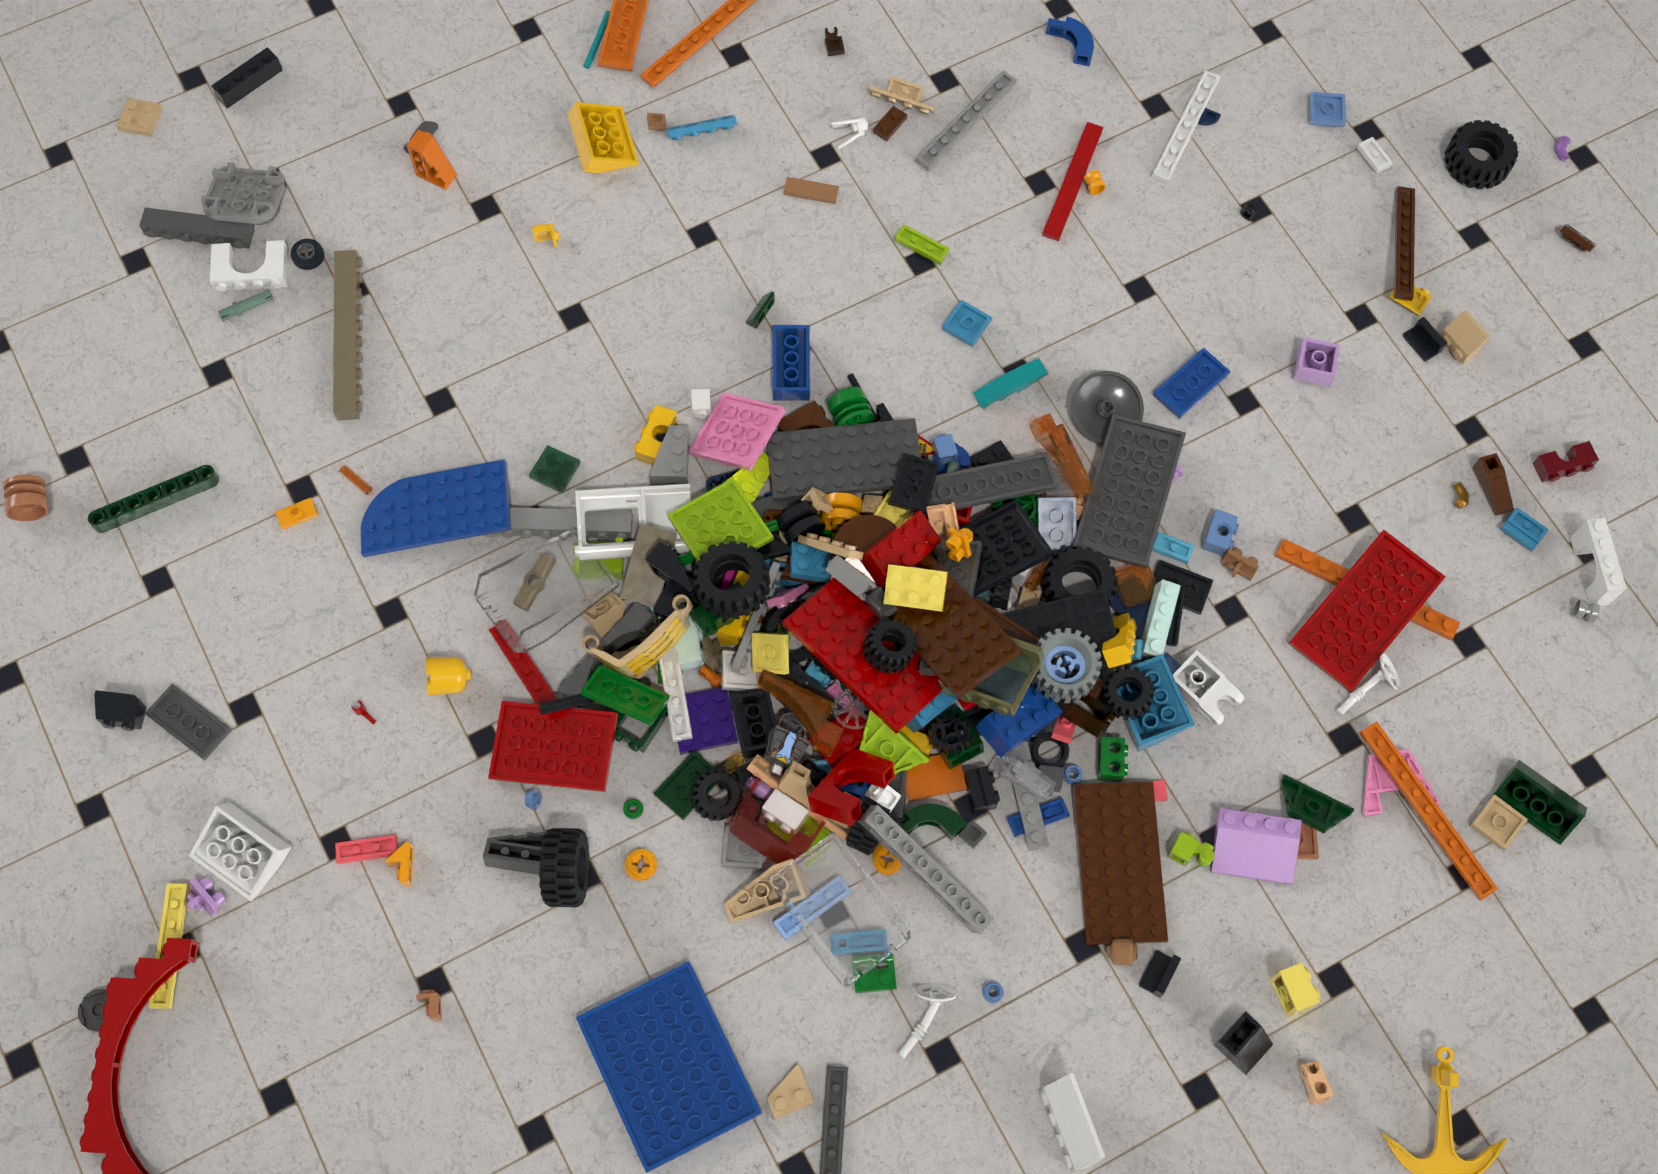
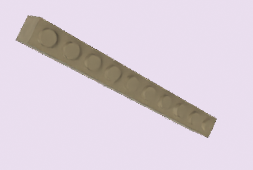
M356 250L334 251L333 413L337 421L360 419V412H362L360 395L363 392L360 379H362L363 375L360 363H362L363 359L360 347H362L363 342L360 331H362L363 326L360 315H362L363 310L360 299H362L363 294L360 283L363 282L360 268L363 266L362 257L358 256Z

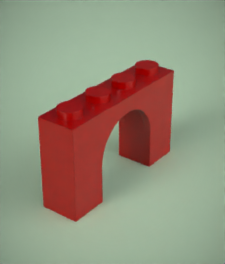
M852 748L832 768L831 772L821 780L820 784L810 792L808 796L810 811L852 826L862 815L861 800L855 796L843 793L839 789L851 782H866L885 789L895 777L893 761Z

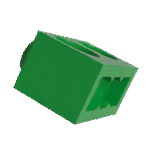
M1101 736L1098 747V780L1122 782L1124 776H1127L1128 764H1125V757L1128 756V745H1125V738ZM1109 747H1116L1118 753H1112ZM1109 766L1117 767L1118 772L1110 771Z

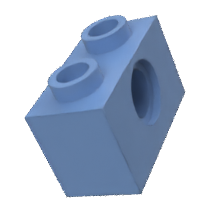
M1216 509L1202 549L1224 556L1226 551L1232 548L1234 541L1231 540L1232 534L1236 535L1239 527V524H1236L1238 516ZM1218 531L1224 532L1225 536L1220 535Z

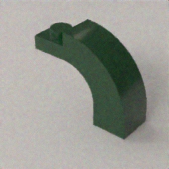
M940 804L916 806L905 813L904 819L907 822L902 821L899 824L908 835L921 826H934L940 829L950 841L958 836L967 826V822L957 812Z

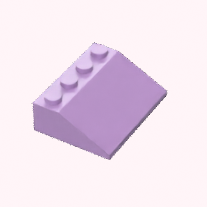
M1220 808L1216 818L1213 850L1215 857L1212 861L1211 873L1293 885L1300 842L1301 820Z

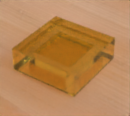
M737 753L724 764V770L730 771L729 773L732 774L736 767L744 764V757Z

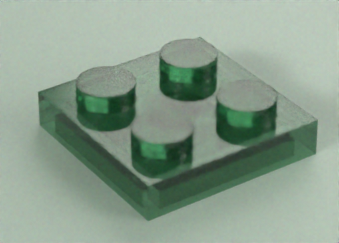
M547 445L530 472L529 478L563 494L581 462L579 459Z

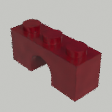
M1590 441L1573 445L1566 453L1569 461L1562 460L1556 451L1539 455L1532 464L1541 482H1554L1563 476L1571 477L1580 471L1589 472L1594 469V465L1599 461V458Z

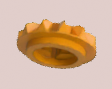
M880 844L875 849L873 864L878 872L883 875H893L900 871L899 868L902 864L884 846ZM890 854L894 861L888 863V860L882 856H889Z
M646 849L632 851L625 860L626 873L630 878L638 882L647 881L651 876H654L657 869L656 857ZM643 857L644 864L647 866L643 867L639 873L638 867L633 864H639Z

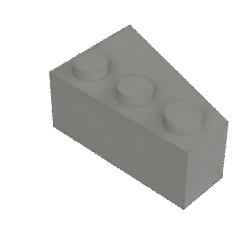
M669 425L649 473L650 485L688 484V425Z

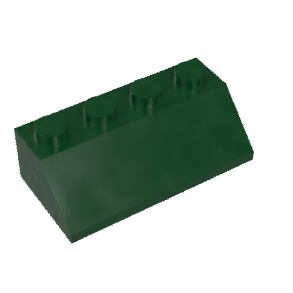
M1520 760L1507 773L1493 793V795L1495 794L1527 818V822L1559 845L1582 821L1587 812L1586 806Z

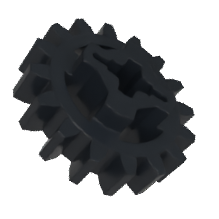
M944 714L942 720L937 717V723H931V729H928L929 742L932 743L933 749L938 748L939 754L946 751V756H949L950 752L957 755V750L964 752V746L969 747V740H972L971 726H968L967 720L962 721V716L956 719L954 714H951L950 718H947L946 714Z

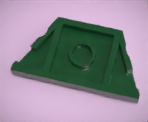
M1285 774L1280 780L1287 815L1301 820L1302 823L1322 833L1327 832L1354 812V808Z

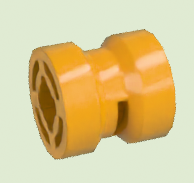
M1098 170L1088 172L1083 178L1088 185L1091 195L1100 194L1106 189L1104 181L1101 180V173Z

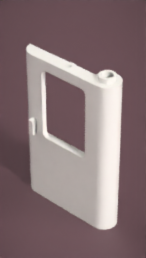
M690 484L575 491L578 545L575 546V557H579V561L631 558L635 541L588 544L586 542L585 513L587 511L635 508L638 510L639 525L642 523L677 533L667 514L691 501ZM677 534L674 545L675 553L685 554L690 552L679 534Z

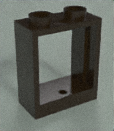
M1102 692L1096 700L1088 695L1085 697L1082 695L1080 698L1082 702L1105 715L1102 721L1074 705L1073 698L1070 703H1064L1063 699L1059 707L1063 711L1061 716L1095 737H1098L1101 731L1105 733L1111 724L1109 720L1113 722L1116 718V714L1114 712L1111 714L1109 707L1105 706Z

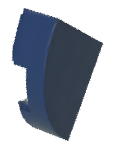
M1205 108L1198 125H1213L1218 122L1221 114Z

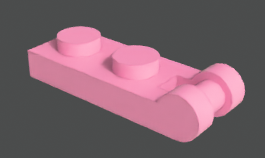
M802 584L797 587L788 588L766 601L769 608L777 606V609L783 608L788 603L796 601L799 595L807 594L810 589L807 584Z

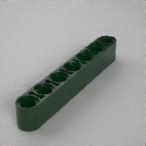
M200 466L93 510L88 515V522L98 533L107 532L211 489L219 483V476L212 466Z

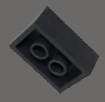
M769 689L730 696L742 759L756 757L757 754L765 755L770 730L777 725Z

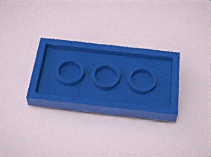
M1203 348L1154 391L1153 396L1180 419L1222 382L1231 371Z

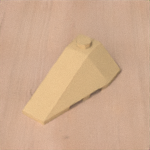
M792 858L770 867L724 903L730 923L804 899L810 895V891L804 874Z

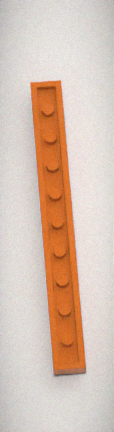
M728 0L640 74L641 79L652 88L656 87L756 0Z
M1283 539L1275 557L1335 586L1349 571V569L1286 539ZM1422 605L1410 620L1450 641L1454 638L1460 625L1459 621L1425 605Z
M1376 721L1359 732L1479 901L1498 890L1379 723Z

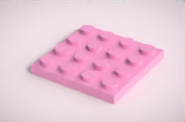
M723 392L688 452L691 456L751 471L786 410L783 406Z

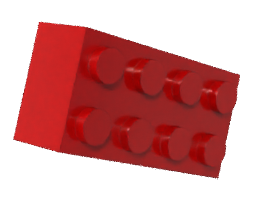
M920 510L906 517L864 551L863 558L860 561L877 586L883 588L886 587L888 564L913 567L941 544L942 540Z

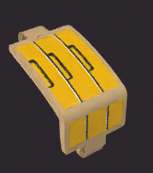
M677 595L672 602L675 611L648 638L621 659H617L604 652L603 643L592 634L583 638L582 647L602 664L624 676L634 679L657 663L690 627V623L687 620L690 617L689 612L693 610V604L686 595ZM687 602V606L684 609H679L680 603ZM596 641L595 648L589 649V644Z

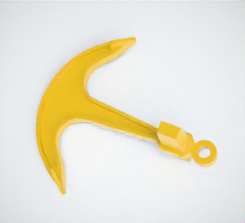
M1440 1046L1435 1052L1436 1059L1440 1063L1438 1065H1431V1079L1435 1081L1439 1088L1433 1151L1426 1157L1417 1158L1412 1156L1402 1145L1389 1138L1385 1133L1381 1135L1397 1160L1413 1174H1482L1498 1157L1507 1139H1501L1470 1160L1461 1159L1456 1154L1453 1143L1450 1089L1458 1087L1459 1073L1449 1064L1454 1059L1453 1050L1447 1046ZM1447 1051L1448 1055L1443 1059L1442 1053Z

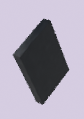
M903 453L888 505L912 512L921 510L925 515L940 463Z
M1159 560L1147 592L1153 596L1155 585L1161 580L1181 585L1180 590L1185 592L1183 609L1201 615L1213 579Z

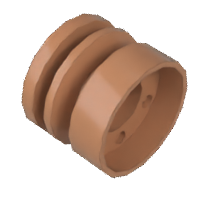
M30 474L17 475L3 482L4 498L6 499L5 515L9 519L15 521H34L48 514V502L45 497L47 493L46 482L43 478Z

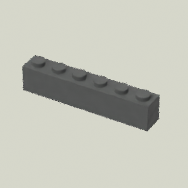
M146 207L139 224L144 235L148 237H162L168 240L178 239L184 242L194 241L201 244L230 243L231 246L238 249L250 248L255 231L252 224L218 221L201 214Z

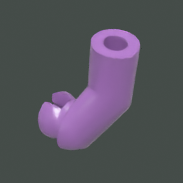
M1561 136L1554 147L1561 161H1565L1570 157L1566 151L1567 145L1570 144V138L1567 136Z

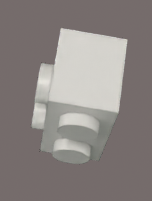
M778 789L774 790L762 807L763 817L771 823L775 821L780 825V829L787 834L792 833L796 835L809 817V810Z

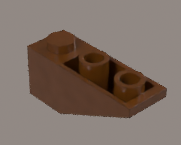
M1497 453L1480 457L1472 468L1495 515L1513 511L1514 507L1505 469Z

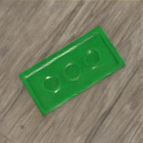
M602 665L598 666L581 689L580 694L652 726L670 698L668 694Z

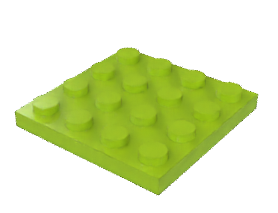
M734 478L667 514L669 521L696 561H701L700 556L704 552L708 553L710 547L714 546L715 548L722 542L724 544H729V541H736V544L743 542L747 543L748 548L753 546L758 549L774 540V536Z

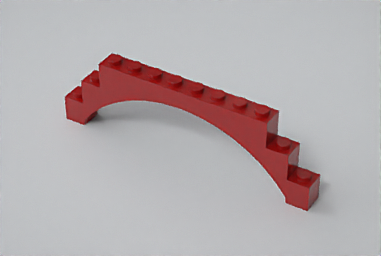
M167 938L162 949L163 959L139 957L138 963H136L134 968L135 979L111 977L110 982L107 984V1001L102 1010L104 1016L103 1024L99 1028V1047L95 1051L96 1064L91 1073L92 1087L87 1096L88 1110L83 1119L85 1128L80 1138V1152L105 1154V1158L101 1163L102 1174H150L134 1153L122 1122L119 1106L120 1066L131 1030L149 999L177 971L189 963L196 962L199 942L195 940Z

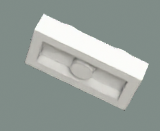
M1373 137L1358 144L1357 149L1376 173L1391 167L1393 162Z

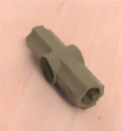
M543 553L539 555L531 571L524 576V583L512 602L515 606L524 611H529L538 593L544 589L545 581L556 560ZM534 579H538L537 584L531 585Z

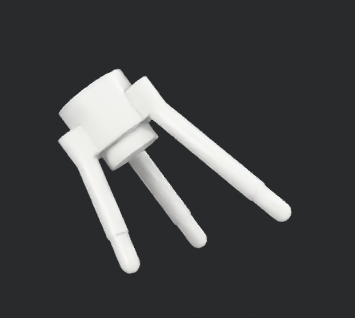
M865 117L830 123L832 128L851 125L852 131L857 132V134L839 145L838 149L865 135L864 131L868 130Z

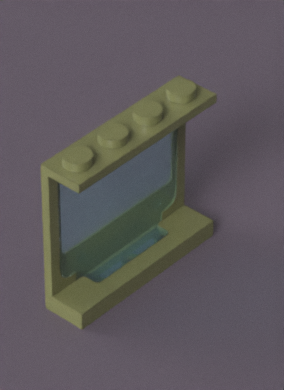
M1010 637L1021 648L1022 653L969 690L960 699L968 703L970 701L976 703L984 709L996 710L1001 715L1007 714L1013 717L1045 657L1042 647ZM939 680L938 682L942 692L948 696H952L953 694Z

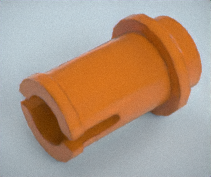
M707 665L702 666L699 670L701 672H698V675L711 683L712 687L718 688L721 685V674L715 673Z

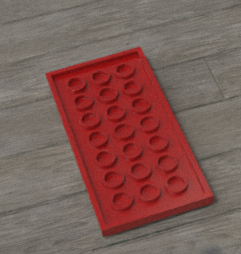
M1383 529L1288 644L1351 693L1446 576Z
M833 578L784 619L782 625L897 734L942 692L938 682L939 679L937 676L920 675L921 659L916 653L905 669L900 670L898 673L894 674L892 671L891 674H886V671L878 672L879 669L876 667L873 669L871 662L867 663L866 661L867 656L863 655V643L872 626L880 620L858 596L836 578ZM881 641L886 649L894 652L898 651L891 642Z

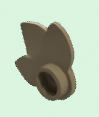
M703 637V657L712 671H719L721 669L722 652L718 638L711 642L709 637Z

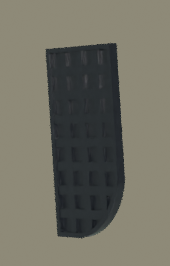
M1105 588L1002 613L1039 639L1041 637L1044 639L1045 634L1051 632L1053 635L1055 629L1059 628L1061 633H1064L1066 628H1071V633L1075 634L1076 630L1081 631L1080 636L1082 638L1086 635L1090 637V645L1095 642L1097 645L1095 652L1100 651L1101 658L1099 661H1102L1100 670L1108 669L1102 652L1103 643L1114 638L1117 634ZM1025 674L1008 690H1019L1027 675Z

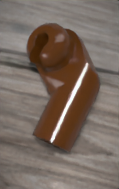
M768 509L763 516V520L769 523L774 518L777 521L783 514V511L780 509Z

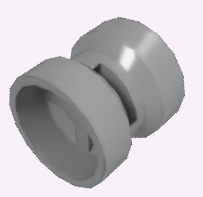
M1579 599L1575 605L1573 617L1578 619L1583 617L1586 621L1594 623L1598 617L1600 605L1595 603L1588 604L1585 600Z

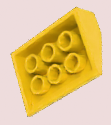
M574 103L568 113V119L584 172L604 173L639 164L622 106Z

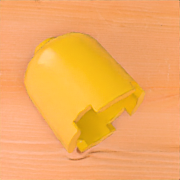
M426 657V675H430V678H427V696L456 694L466 688L467 680H471V670L466 669V663L460 657Z

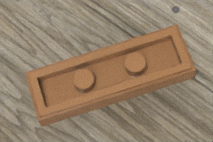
M787 177L784 195L836 204L839 186Z

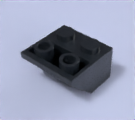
M1244 1012L1214 1046L1239 1070L1247 1075L1272 1047L1273 1043L1263 1027L1247 1012Z

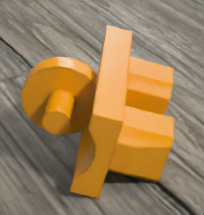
M951 526L948 530L949 539L946 541V546L951 549L948 556L950 559L959 562L963 556L966 558L971 556L969 543L973 540V533L967 528L957 532Z

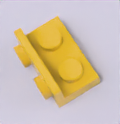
M1414 286V298L1412 301L1394 298V289L1388 298L1420 316L1432 296H1430L1428 290L1422 287L1418 289Z

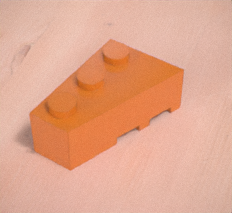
M417 130L406 145L417 177L447 190L457 176V173L434 137L428 132Z

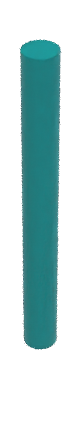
M608 10L605 11L583 66L587 69L592 64L606 30L610 15Z

